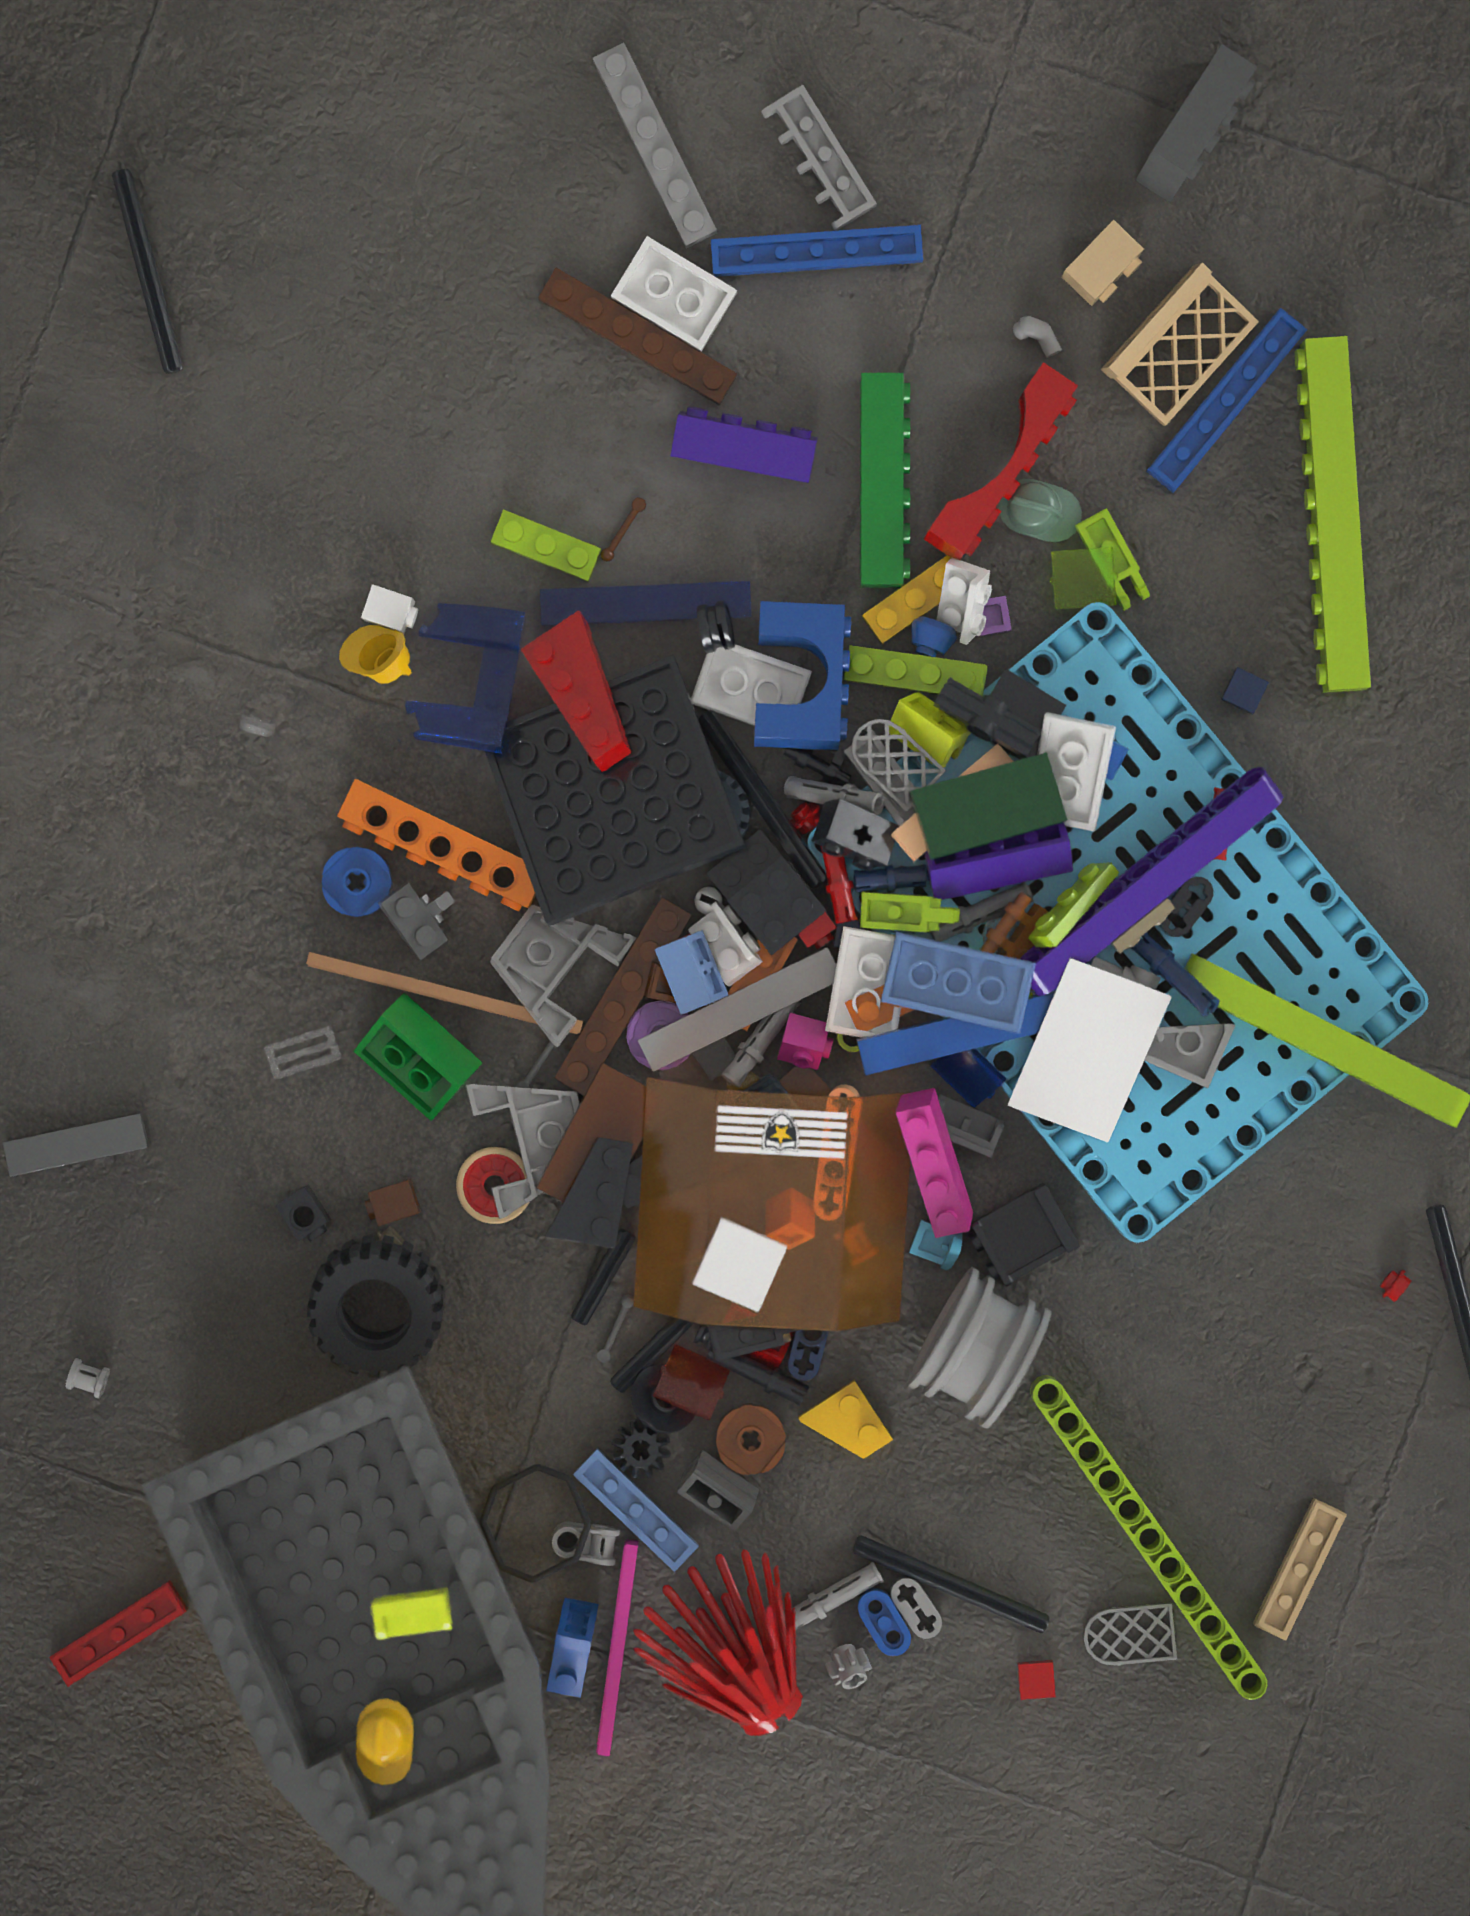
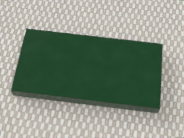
M1047 752L910 791L930 860L1061 824L1068 820Z

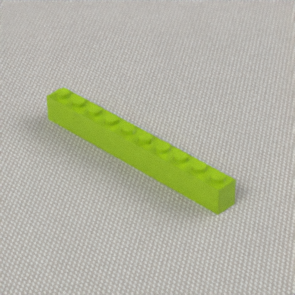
M1348 337L1308 338L1300 344V349L1295 350L1296 370H1301L1302 384L1297 386V399L1299 405H1304L1305 419H1300L1299 430L1301 440H1306L1307 454L1302 455L1303 475H1308L1309 489L1304 491V504L1306 510H1311L1312 523L1307 524L1306 534L1308 545H1313L1314 559L1309 560V576L1311 580L1316 582V594L1311 596L1313 615H1318L1319 629H1314L1315 650H1320L1321 664L1316 665V680L1318 685H1322L1323 693L1360 691L1371 687Z

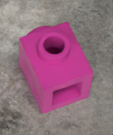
M789 1013L777 1060L793 1063L795 1066L803 1069L812 1068L818 1070L822 1057L829 1058L834 1038L827 1037L828 1031H825L826 1022Z

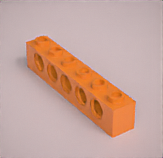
M354 779L337 817L345 820L342 825L343 828L360 836L363 830H366L376 835L375 843L391 851L397 845L408 851L405 856L406 858L425 866L427 860L440 866L437 873L454 881L457 880L458 876H462L471 881L468 888L487 897L491 890L503 896L500 903L518 912L522 906L529 909L536 894L522 858L358 779ZM376 807H383L387 813V819L383 825L375 827L369 821V813ZM408 822H414L419 829L417 838L411 842L404 841L400 835L402 826ZM440 837L447 838L451 845L449 853L444 857H437L432 851L433 842ZM472 852L478 853L482 858V866L476 872H468L463 865L465 856ZM501 868H510L514 873L513 883L506 888L499 887L495 882L496 872Z

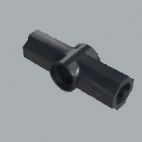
M949 678L934 703V706L964 723L966 729L977 738L987 742L995 741L1023 758H1027L1042 732L1037 727L1010 713L1009 707L999 699L990 695L981 696L952 678Z

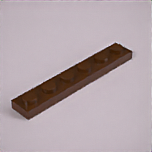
M555 268L538 297L541 302L719 406L737 377L736 372L558 268Z
M661 897L554 1077L555 1079L583 1096L585 1095L601 1063H605L644 997L652 961L660 963L655 949L678 940L692 917L690 913Z

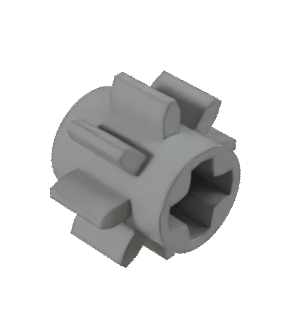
M852 1644L841 1645L834 1649L830 1655L832 1661L825 1664L834 1685L841 1683L845 1689H852L862 1685L867 1679L865 1672L872 1669L864 1649L861 1647L856 1650Z

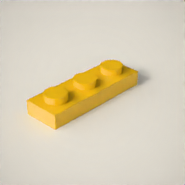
M948 555L862 615V618L881 644H884L911 625L913 620L924 616L939 605L946 563L951 559Z

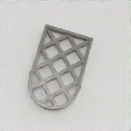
M882 719L868 721L858 729L853 737V757L862 772L867 774L906 812L913 806V802L909 804V792L921 788L908 787V774H921L922 787L926 786V774L939 773L928 784L932 785L946 771L904 729L891 721ZM877 723L885 724V735L872 736L871 725ZM889 725L897 729L902 735H889ZM867 727V736H859L861 731ZM889 739H903V752L890 753ZM856 740H868V753L856 754ZM872 740H885L886 753H872ZM907 740L920 752H907ZM908 756H921V769L908 770ZM886 757V770L873 771L872 758ZM890 757H903L904 770H890ZM925 757L938 769H925ZM858 758H868V770ZM904 774V787L891 788L890 775ZM874 775H886L887 788ZM892 792H904L905 805Z
M1172 1603L1112 1607L1098 1611L1089 1618L1084 1627L1083 1640L1086 1650L1093 1659L1105 1665L1120 1666L1124 1664L1176 1660L1177 1652ZM1164 1608L1157 1617L1148 1609ZM1140 1610L1133 1619L1124 1613L1125 1611ZM1167 1611L1169 1613L1170 1627L1161 1621ZM1115 1612V1614L1110 1618L1109 1621L1105 1620L1101 1616L1104 1614ZM1144 1612L1154 1620L1146 1630L1136 1623ZM1119 1615L1130 1622L1122 1632L1112 1625ZM1099 1619L1105 1626L1096 1635L1089 1628L1094 1620ZM1157 1624L1167 1630L1160 1641L1150 1634ZM1133 1626L1143 1633L1136 1643H1133L1125 1636ZM1108 1628L1118 1635L1111 1646L1101 1639ZM1088 1634L1094 1638L1090 1644H1088L1087 1640ZM1170 1635L1172 1652L1163 1645ZM1146 1637L1156 1644L1149 1654L1139 1648V1645ZM1122 1639L1132 1647L1124 1657L1114 1649ZM1097 1642L1107 1648V1651L1101 1658L1096 1656L1091 1650ZM1159 1648L1168 1654L1166 1656L1153 1657ZM1135 1650L1145 1657L1129 1659ZM1110 1653H1113L1120 1660L1113 1661L1105 1659L1110 1655Z

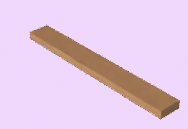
M309 952L306 964L309 967L537 1024L526 1008L520 1004L314 952ZM577 1019L570 1033H581L584 1021Z

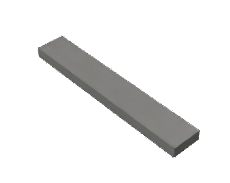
M827 947L639 1039L638 1042L652 1071L654 1072L832 985L835 977L836 963Z

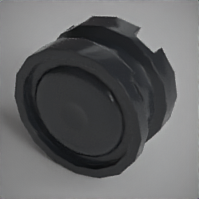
M726 600L716 601L714 606H708L707 604L697 605L698 627L705 652H716L717 648L724 647L725 650L735 648L734 629Z

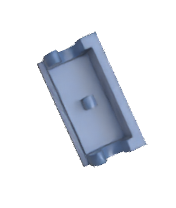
M703 930L655 949L681 1015L729 996Z

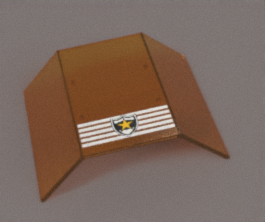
M647 1077L634 1307L699 1324L842 1331L900 1321L910 1156L896 1110L900 1096L912 1092L839 1097L730 1091ZM721 1217L787 1245V1249L759 1312L692 1283Z

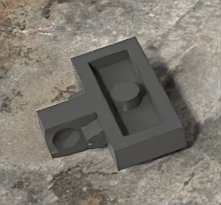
M404 883L378 902L380 908L417 960L421 961L448 941L438 926L444 920L440 913L455 902L447 890H441L430 899L427 894L418 897L411 885Z

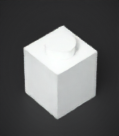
M372 584L361 618L365 622L397 630L405 634L407 627L413 628L418 608L414 607L415 600L413 598Z

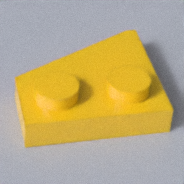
M855 1380L798 1416L801 1423L863 1459L893 1440Z

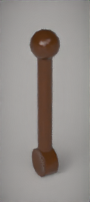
M637 497L633 500V509L609 547L601 551L603 561L609 562L613 560L614 550L638 512L645 510L646 502L643 498Z

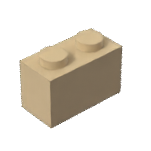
M1113 220L1066 268L1062 278L1091 306L1098 299L1104 303L1117 290L1118 287L1114 284L1122 274L1128 278L1141 265L1142 261L1139 257L1144 248Z

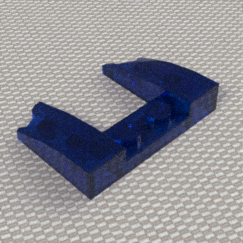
M439 603L437 609L441 613L430 627L424 624L421 626L419 636L484 647L473 708L406 701L405 708L407 714L415 712L420 728L419 731L413 733L414 738L502 753L526 623V614L523 611L495 607Z

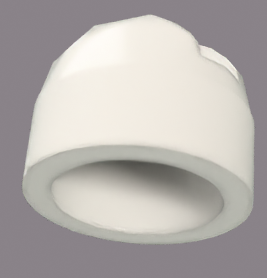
M703 887L695 895V906L703 914L707 915L714 910L709 903L699 900L702 894L722 904V895L714 887Z

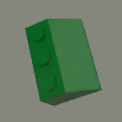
M403 993L379 1017L353 1051L430 1121L441 1112L482 1065V1062L470 1050L463 1046L406 993Z

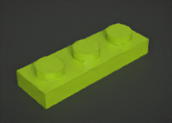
M504 509L491 539V544L586 582H589L601 553V548Z
M1090 863L1079 872V879L1071 888L1066 889L1058 896V903L1054 908L1037 920L1035 930L1028 936L1036 948L1056 947L1117 877L1119 871L1112 863Z

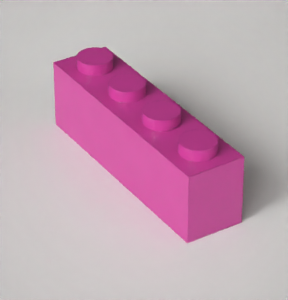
M931 1088L903 1094L900 1096L896 1115L934 1236L938 1238L968 1232L974 1212L936 1090Z

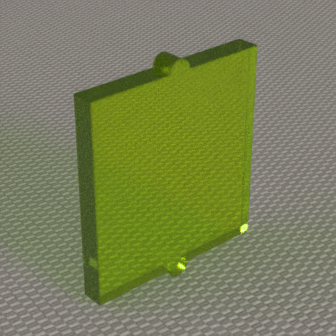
M1113 547L1051 551L1053 577L1050 578V582L1054 584L1055 609L1083 608L1095 602H1101L1108 606L1117 605L1115 579L1118 578V574L1114 572Z

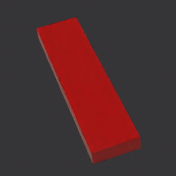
M169 1580L55 1652L49 1658L67 1687L181 1616L188 1611V1608Z

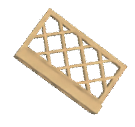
M1203 262L1192 266L1101 368L1110 379L1114 378L1163 426L1170 422L1259 322L1211 275L1212 271ZM1207 286L1217 293L1218 309H1200V293ZM1194 301V310H1186ZM1224 301H1225L1231 308H1224ZM1236 312L1246 324L1238 333H1225L1224 313ZM1218 313L1219 334H1201L1200 314ZM1194 314L1195 335H1177L1176 320L1181 315ZM1170 328L1171 336H1163ZM1219 338V354L1214 359L1202 360L1201 339ZM1225 338H1232L1225 346ZM1195 339V360L1178 361L1177 340ZM1171 340V361L1153 362V346L1157 341ZM1147 354V362H1140ZM1196 364V380L1191 385L1178 386V365ZM1202 364H1209L1202 372ZM1171 365L1172 386L1154 387V366ZM1147 366L1148 387H1135L1126 376L1134 367ZM1172 390L1173 405L1165 414L1155 406L1154 391ZM1179 390H1186L1179 398ZM1140 391H1148V398Z

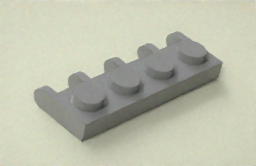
M804 85L799 86L761 111L764 118H768L777 112L788 130L778 137L779 142L783 145L794 139L806 159L805 162L796 168L801 175L812 169L825 189L815 197L817 203L821 204L830 198L841 215V218L831 224L835 231L876 207V201Z

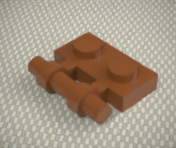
M1020 892L1014 902L1009 901L1004 908L1006 913L995 929L991 927L985 937L988 939L980 948V951L994 954L1000 947L1001 951L998 955L1020 959L1035 946L1028 936L1035 930L1037 920L1048 913V911L1034 903L1028 913H1026L1025 909L1032 899ZM1016 922H1020V924L1013 932L1011 937L1007 939L1006 936L1011 931Z

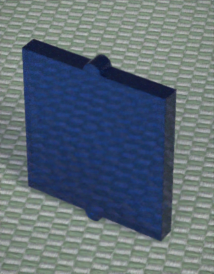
M976 1049L939 1057L931 1065L973 1108H976L986 1098L991 1099L995 1095V1090L1007 1079Z

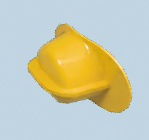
M379 625L361 627L350 634L340 649L339 660L342 667L350 672L368 676L380 684H388L395 681L401 675L410 676L412 673L408 666L410 653L405 645L404 634L397 630Z
M380 1699L370 1703L360 1714L357 1724V1764L364 1776L372 1782L381 1785L394 1784L402 1780L410 1770L412 1762L413 1721L408 1710L397 1701Z

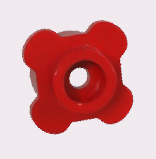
M807 802L802 803L791 813L792 819L790 822L801 834L808 833L817 826L815 820L820 817V806L814 802L809 804Z

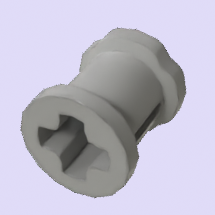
M76 1358L70 1368L65 1387L70 1390L75 1387L94 1393V1397L100 1399L107 1385L110 1369L104 1367L101 1370L82 1364V1360Z

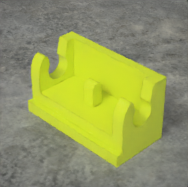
M919 691L900 699L890 721L904 729L943 768L946 767L950 757L956 760L968 736L971 734L966 729L965 724L934 706L935 702ZM889 725L890 735H902L897 729ZM907 740V747L914 752H920Z
M447 1588L378 1597L371 1604L377 1639L452 1629Z

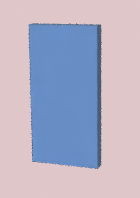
M896 932L881 1002L1020 1033L1036 963Z

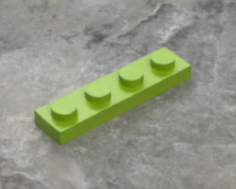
M849 645V672L845 671L844 680L847 682L939 695L948 679L952 678L983 696L988 669L986 664Z

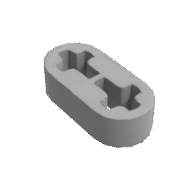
M907 1576L896 1578L890 1588L893 1603L918 1637L923 1639L935 1637L942 1627V1618L939 1611L917 1580ZM904 1584L907 1588L911 1586L916 1588L912 1591V1594L917 1603L911 1606L905 1597L901 1599L897 1597L900 1594V1585ZM921 1608L927 1617L935 1616L932 1620V1629L928 1630L925 1626L917 1627L920 1623L919 1616L916 1613L918 1609Z

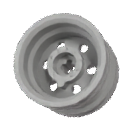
M971 1267L961 1278L933 1324L911 1369L907 1385L913 1389L919 1385L924 1386L922 1393L929 1398L938 1390L946 1392L965 1403L963 1411L965 1418L972 1420L978 1416L979 1426L987 1429L1002 1413L1028 1370L1048 1327L1051 1311L1045 1307L1036 1311V1303L1029 1298L1025 1299L1020 1306L1014 1305L993 1293L995 1284L993 1278L987 1275L983 1280H980L978 1278L979 1271Z

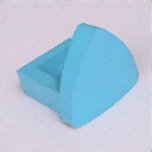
M921 1219L909 1253L940 1264L941 1269L949 1270L960 1254L962 1233L935 1238L931 1223Z

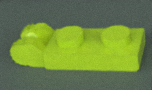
M1107 508L1075 525L1107 587H1111L1113 595L1124 611L1130 608L1131 605L1128 595L1120 584L1121 580L1130 576L1137 595L1142 600L1150 597L1147 586L1138 572L1140 568Z

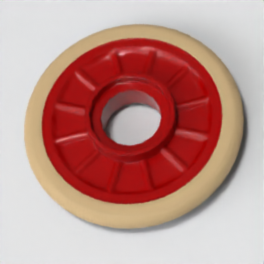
M488 1147L478 1150L465 1160L458 1172L456 1181L458 1199L466 1212L481 1222L500 1224L511 1221L526 1209L529 1202L505 1218L499 1219L493 1195L489 1194L485 1189V1181L492 1175L501 1177L505 1184L526 1179L522 1158L515 1152L502 1147Z

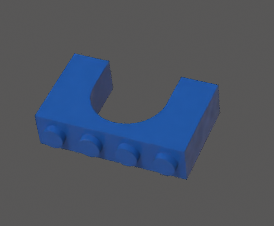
M760 601L758 645L799 647L810 651L823 664L827 681L822 691L815 698L802 704L756 703L754 747L839 750L840 739H847V718H841V705H848L849 684H842V671L849 672L850 650H843L844 638H850L851 617L845 616V605Z

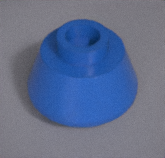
M923 616L912 621L911 643L917 647L915 652L919 655L936 657V655L943 656L957 640L955 629L945 623Z

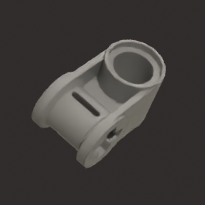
M567 1521L558 1524L554 1528L552 1547L558 1556L563 1558L574 1556L584 1524ZM591 1524L579 1560L598 1565H615L616 1559L613 1557L616 1536L620 1535V1529L608 1525ZM564 1532L574 1533L578 1539L577 1543L570 1548L562 1547L557 1541L560 1534ZM602 1538H605L603 1551H600Z

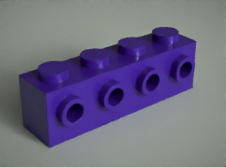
M687 407V412L680 411L678 413L670 456L809 483L818 437L811 436V430L800 427H791L790 432L777 430L776 423L756 420V425L742 423L743 417L726 413H722L721 418L707 416L708 410L697 407Z
M1064 823L930 860L927 851L924 853L933 897L941 898V900L1073 872L1070 839Z

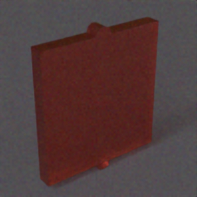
M675 1344L666 1366L663 1365L660 1369L662 1375L653 1396L709 1421L718 1399H722L724 1396L722 1390L730 1370Z

